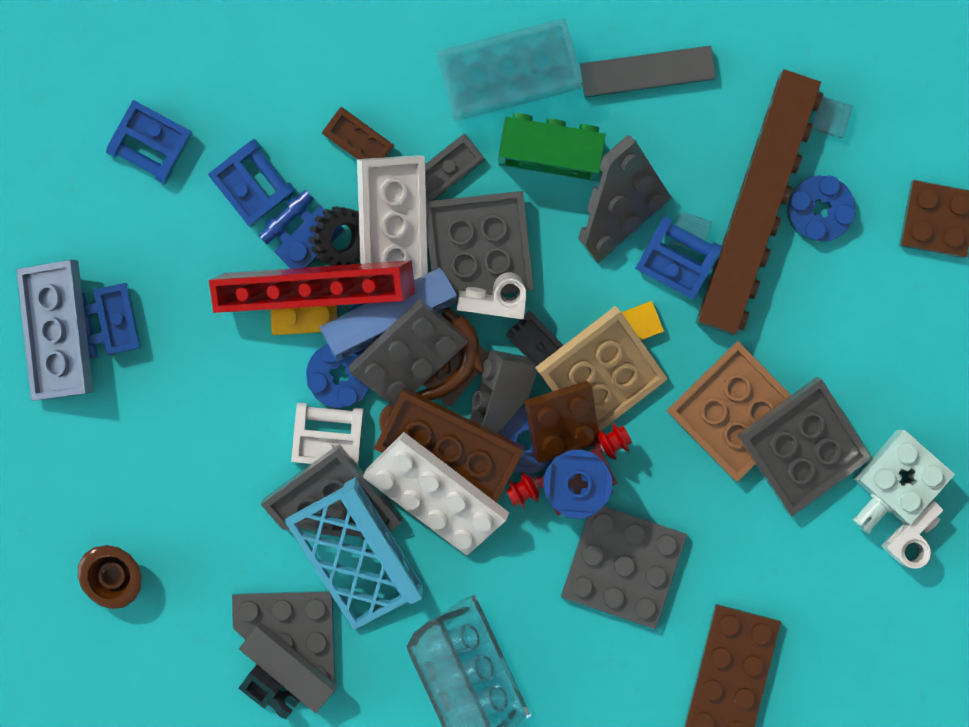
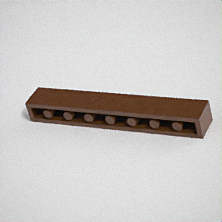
M785 69L779 74L721 245L723 248L717 257L695 323L732 336L737 334L738 329L744 330L749 317V312L745 311L748 298H755L760 284V280L755 279L759 266L764 268L770 255L771 249L766 248L769 236L775 237L781 222V218L776 216L780 204L786 205L792 186L787 185L790 174L797 173L802 160V155L797 154L801 141L807 143L813 124L808 122L812 110L818 111L823 98V92L819 91L821 81Z

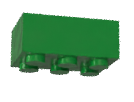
M513 113V118L505 117L498 165L596 181L600 171L606 133H600L599 127L580 124L579 129L566 127V122L562 120L546 119V123L533 121V116Z

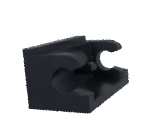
M530 310L524 315V319H521L505 334L537 366L564 346Z

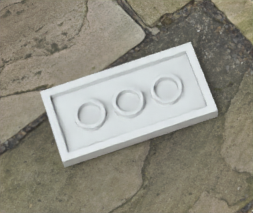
M413 155L357 159L360 264L412 260L414 280L427 274L425 156Z
M405 432L366 469L363 475L364 479L466 556L507 520L509 514L507 510Z

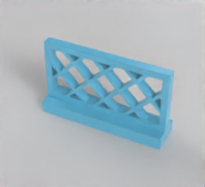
M356 477L344 483L343 488L285 519L288 528L353 630L407 602L411 605L422 599L423 584ZM341 499L347 509L345 520L326 516L328 506ZM323 509L322 514L316 513L319 510ZM350 515L355 523L349 521ZM305 518L320 521L317 535L302 532L297 522ZM324 522L343 527L339 542L320 537ZM347 528L362 533L365 538L362 548L343 543ZM308 541L314 542L313 548ZM367 543L372 550L366 549ZM318 544L337 548L333 563L318 558L316 554ZM341 550L360 554L356 569L337 564ZM364 556L379 560L382 565L379 575L360 570ZM326 569H330V570H331L330 575H329V573L327 572ZM384 570L389 577L383 576ZM335 571L354 576L351 590L335 585L333 581ZM358 577L377 582L373 596L354 591ZM381 583L395 586L400 594L392 600L377 597ZM343 596H347V597H348L347 602H346V600L344 599ZM352 598L370 602L369 612L356 618L350 608Z

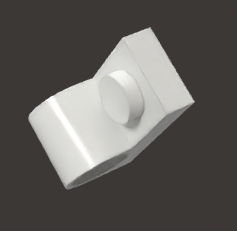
M507 272L499 275L495 280L492 295L486 294L484 289L467 287L466 291L458 290L457 310L524 319L526 307L525 284L519 275ZM507 284H514L519 288L516 296L506 298L500 293L501 289Z
M932 500L911 525L903 523L881 547L903 566L914 569L923 567L930 560L931 549L920 533L923 530L928 533L940 522L941 519L938 515L943 509ZM910 543H916L919 547V555L916 559L909 561L905 557V548Z

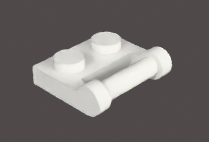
M297 403L291 462L312 464L340 444L359 466L364 408H353V411L308 407V403ZM306 421L352 424L351 434L305 430Z

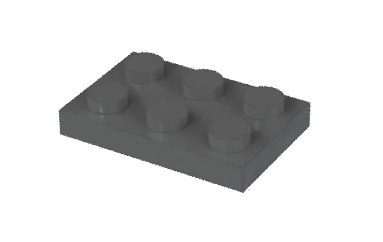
M419 299L348 367L353 376L395 406L403 388L416 392L468 343V340L464 333L423 300Z

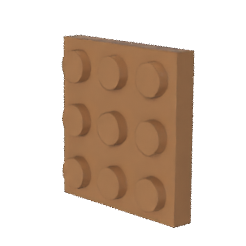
M736 341L666 412L735 482H738L755 463L736 435L782 403L791 394L739 341Z

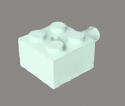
M896 430L854 478L860 486L871 494L870 497L872 499L852 521L856 525H860V528L867 534L871 532L872 528L886 512L892 513L902 523L911 525L955 474L907 431ZM900 470L909 471L907 475L908 483H899L902 478L898 474Z

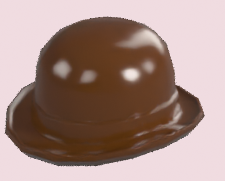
M109 545L94 547L83 555L78 564L77 578L81 589L89 599L99 606L109 609L124 608L135 601L141 590L142 576L137 562L131 554L119 547Z

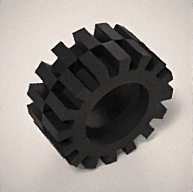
M336 206L332 207V210L325 209L322 211L323 217L317 215L314 219L318 223L317 226L311 225L309 230L314 232V237H309V243L315 245L311 250L314 254L318 255L316 258L330 266L360 263L359 212ZM346 225L352 233L351 242L347 248L337 250L331 242L332 234L338 226Z

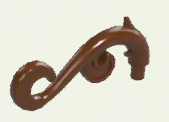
M450 307L446 308L441 316L464 333L468 343L461 349L460 363L451 376L444 380L438 377L439 370H443L446 373L450 372V363L448 361L425 382L430 388L415 392L429 400L443 398L456 391L472 375L474 368L480 373L484 370L480 359L479 340L474 327L464 316H458ZM390 403L380 413L379 426L381 432L394 408Z

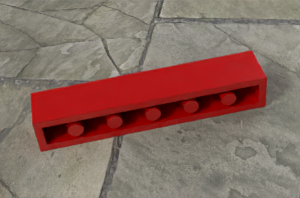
M412 260L224 273L209 280L213 313L404 301L416 294Z

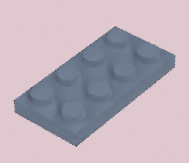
M66 260L16 269L31 401L93 393L78 260Z

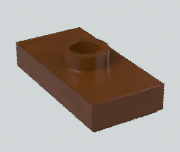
M343 107L338 109L322 131V135L355 159L388 157L395 147L394 144Z

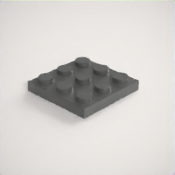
M523 191L426 202V224L431 271L440 268L448 278L456 295H458V290L466 291L467 287L481 288L486 290V294L492 295L495 280L499 275L507 272L519 275L525 284L526 291L534 290ZM507 284L501 289L500 293L518 292L519 288L514 284Z
M819 377L810 381L736 435L786 512L791 516L801 511L872 458L825 383Z
M603 506L601 510L586 518L561 597L656 629L687 534Z

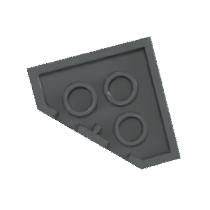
M629 135L602 158L599 168L603 172L599 186L593 188L587 211L590 213L587 227H581L578 237L586 251L597 263L609 255L631 233L635 232L640 225L672 198L637 142Z
M340 444L272 492L261 503V506L281 529L290 530L285 523L287 517L343 488L344 483L356 477L389 531L402 522L400 514L374 485L363 478L364 472ZM341 499L328 506L326 516L345 520L347 509ZM323 509L319 510L316 513L322 514ZM350 515L349 521L355 523ZM305 518L297 522L300 529L313 530L317 534L320 521ZM324 522L321 534L341 537L343 527ZM346 529L345 535L362 537V540L365 539L360 531Z
M329 591L232 594L233 629L246 640L256 626L262 622L335 684L333 597Z

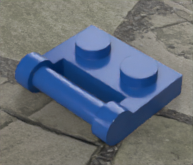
M132 100L107 146L106 153L114 158L119 156L154 175L155 180L166 184L193 132ZM129 135L166 155L162 164L125 145L124 141Z
M256 139L249 141L208 174L249 227L253 226L296 192L293 185L284 181L261 152L262 146ZM250 158L275 189L276 192L269 198L241 164L246 159Z
M664 215L635 269L694 300L723 246L716 242L710 244L673 224V220ZM665 234L705 255L706 257L702 264L661 243Z

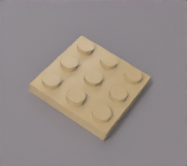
M616 306L535 367L552 391L584 381L589 382L593 391L598 431L603 430L668 380Z

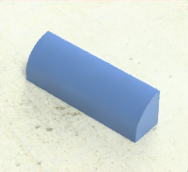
M437 268L415 279L416 294L404 301L366 303L319 326L336 362L369 347L419 299L423 300L437 313L457 304V295L444 272Z

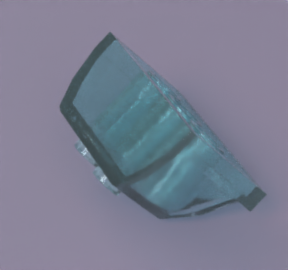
M476 595L464 598L413 633L407 645V651L442 727H516L531 716Z

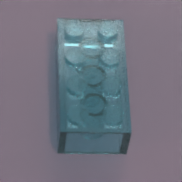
M566 18L436 52L454 122L582 88L583 84Z

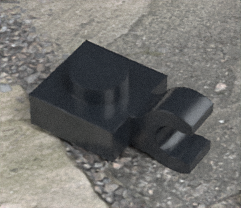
M257 664L238 688L265 709L267 705L272 707L277 715L283 719H287L293 711L285 702L294 708L300 702L288 690H279L282 685Z

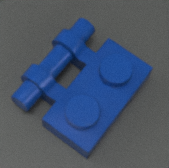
M306 190L297 198L293 196L286 203L288 207L275 220L271 218L265 224L267 227L258 235L267 245L276 236L283 242L274 252L291 269L307 268L318 256L311 250L315 245L309 243V237H314V232L309 230L311 225L317 226L318 223L314 219L317 215L323 217L322 211L325 209L320 206L311 215L305 207L314 198ZM298 215L304 223L290 236L284 228ZM338 226L334 230L331 242H334L345 231L342 226Z
M127 283L94 289L93 293L96 303L87 304L86 295L82 293L89 359L99 357L96 345L104 343L107 355L141 348ZM98 314L102 332L94 334L90 316Z

